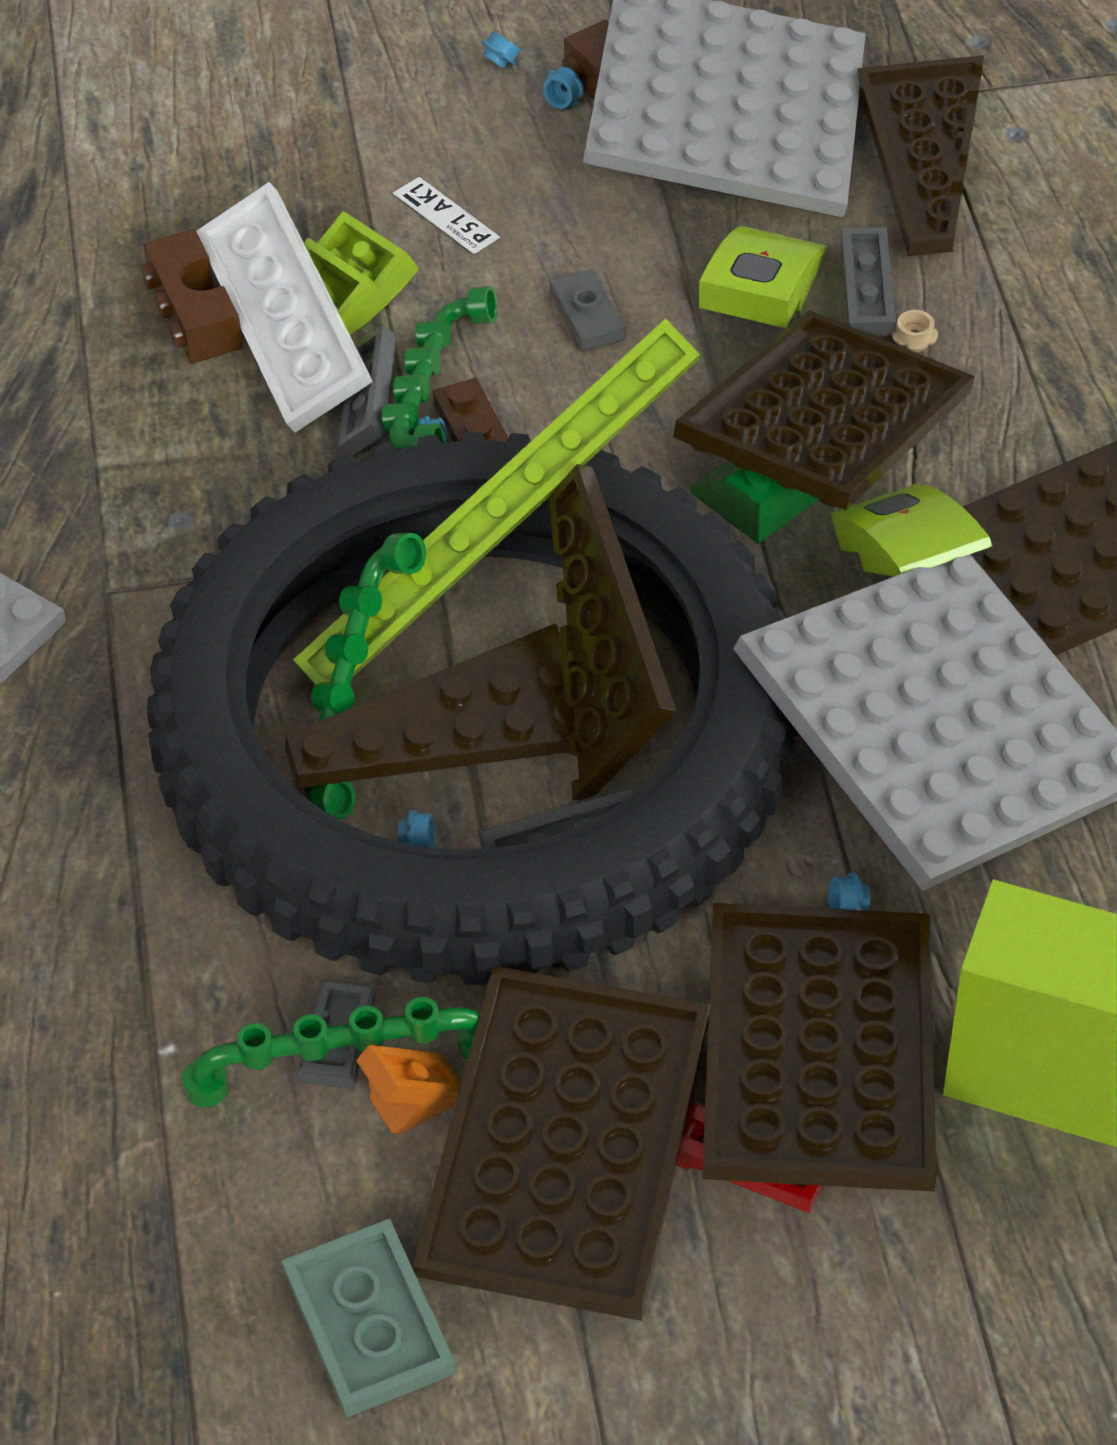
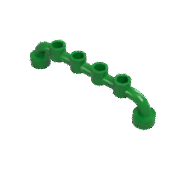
M491 286L472 287L467 298L457 299L445 305L439 310L433 321L417 323L416 342L419 348H410L405 352V369L408 375L396 376L394 379L393 391L397 403L385 404L382 409L383 427L389 433V440L397 450L417 447L418 438L421 436L436 435L441 443H445L443 429L440 424L418 425V408L420 403L427 402L429 399V380L431 375H437L440 371V352L442 348L450 346V327L452 323L461 317L469 315L474 324L495 322L497 317V299ZM409 431H415L414 435L409 434Z
M394 533L388 536L383 546L374 552L366 562L358 586H347L342 590L339 597V605L342 612L349 616L344 634L331 635L325 645V653L328 660L335 664L330 682H319L311 692L312 705L317 711L321 712L318 722L352 708L354 693L350 684L356 665L363 663L368 655V644L364 638L370 617L378 614L382 607V596L378 590L381 578L386 569L394 574H414L421 570L426 560V547L421 537L417 534ZM350 781L303 787L309 801L339 820L349 816L354 809L356 793Z
M417 997L406 1005L405 1015L383 1018L382 1013L377 1008L361 1006L351 1013L349 1024L327 1027L322 1017L308 1014L300 1017L295 1022L292 1033L271 1036L266 1026L259 1023H251L239 1031L236 1042L214 1046L203 1052L198 1059L186 1066L182 1073L184 1093L187 1100L193 1105L212 1107L219 1104L228 1093L229 1085L224 1066L243 1063L249 1069L260 1070L269 1066L274 1058L297 1054L304 1060L317 1061L325 1057L329 1049L354 1045L356 1049L364 1052L369 1045L382 1046L385 1040L409 1037L417 1043H429L435 1040L440 1032L458 1029L459 1051L468 1060L480 1013L463 1007L438 1009L434 1000L428 997Z

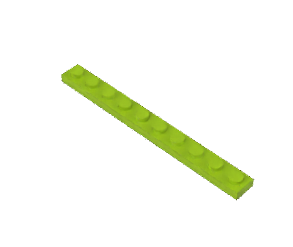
M666 318L423 540L426 547V560L420 571L414 574H394L389 571L381 579L378 590L382 596V607L378 614L369 619L364 636L368 644V655L363 663L356 665L353 677L546 501L576 464L585 465L700 359V354ZM344 613L293 659L315 684L330 682L335 664L328 660L325 653V645L331 635L344 634L349 617Z

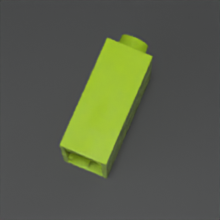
M992 880L960 972L943 1096L1117 1147V914L998 880Z

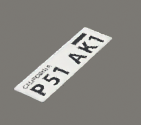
M420 177L393 192L394 195L473 254L501 238Z

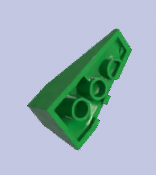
M730 461L723 462L690 486V493L757 544L819 500L797 489L785 488L775 480L754 471L740 469Z

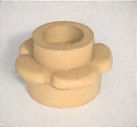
M909 310L898 317L895 332H892V338L898 346L913 352H921L928 347V344L933 345L937 341L938 331L934 329V319L930 314L921 310Z

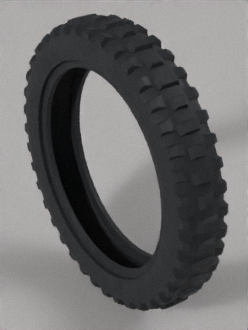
M465 432L462 442L441 443L436 435L421 436L418 438L417 447L396 450L391 443L374 446L370 458L354 462L349 457L343 456L331 461L328 464V473L321 477L313 479L303 474L287 484L286 496L280 500L266 496L251 507V520L245 525L232 523L217 538L219 547L217 554L204 553L192 568L194 580L189 581L187 586H182L176 592L170 604L174 619L164 624L159 635L158 643L161 651L153 655L150 668L151 683L155 693L148 697L147 700L148 723L150 728L153 729L148 733L154 770L157 773H161L158 777L160 791L166 806L171 807L173 814L176 816V823L181 838L188 848L202 855L206 872L216 884L221 886L232 885L235 888L237 904L253 916L265 913L270 917L274 933L288 941H295L299 937L304 936L313 941L317 955L332 961H338L344 954L356 957L359 960L362 971L377 975H384L390 966L409 969L412 980L416 982L434 983L438 975L460 973L465 985L484 984L488 973L492 972L493 967L538 973L539 969L551 967L554 963L559 962L566 971H571L587 966L589 955L592 952L606 948L611 954L618 955L633 948L635 938L651 930L655 933L665 931L677 923L678 911L687 904L694 907L701 905L713 894V885L719 884L726 876L733 874L744 862V848L750 847L753 841L759 839L766 826L765 816L773 815L781 800L783 788L781 774L791 771L795 756V741L792 738L799 735L798 731L733 650L741 635L783 620L785 616L777 608L776 590L772 582L763 573L755 574V556L742 541H729L730 526L714 512L704 515L697 512V498L681 487L670 491L664 490L659 474L643 466L633 472L621 468L620 459L615 454L600 450L584 465L594 469L642 611L670 639L688 671L696 696L693 714L674 751L654 776L629 798L597 818L555 836L525 844L468 850L430 848L401 843L365 832L321 810L300 794L280 774L266 755L255 734L254 720L258 699L267 675L291 638L309 619L329 603L339 598L344 588L347 586H358L366 562L374 552L383 546L388 536L394 533H414L424 540L531 442L530 436L528 434L511 433L506 442L485 441L482 432ZM550 497L485 557L516 558L563 568L562 555L554 553ZM386 569L383 575L387 574L389 570Z

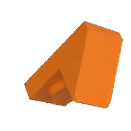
M369 1045L356 1060L369 1079L368 1085L371 1089L369 1094L370 1101L393 1134H401L456 1105L462 1081L442 1053Z

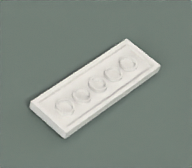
M270 182L196 231L209 255L210 264L220 285L225 287L239 315L241 330L286 424L294 432L299 431L373 382L278 191Z

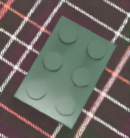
M390 1218L281 1260L285 1278L345 1418L457 1374L454 1358Z

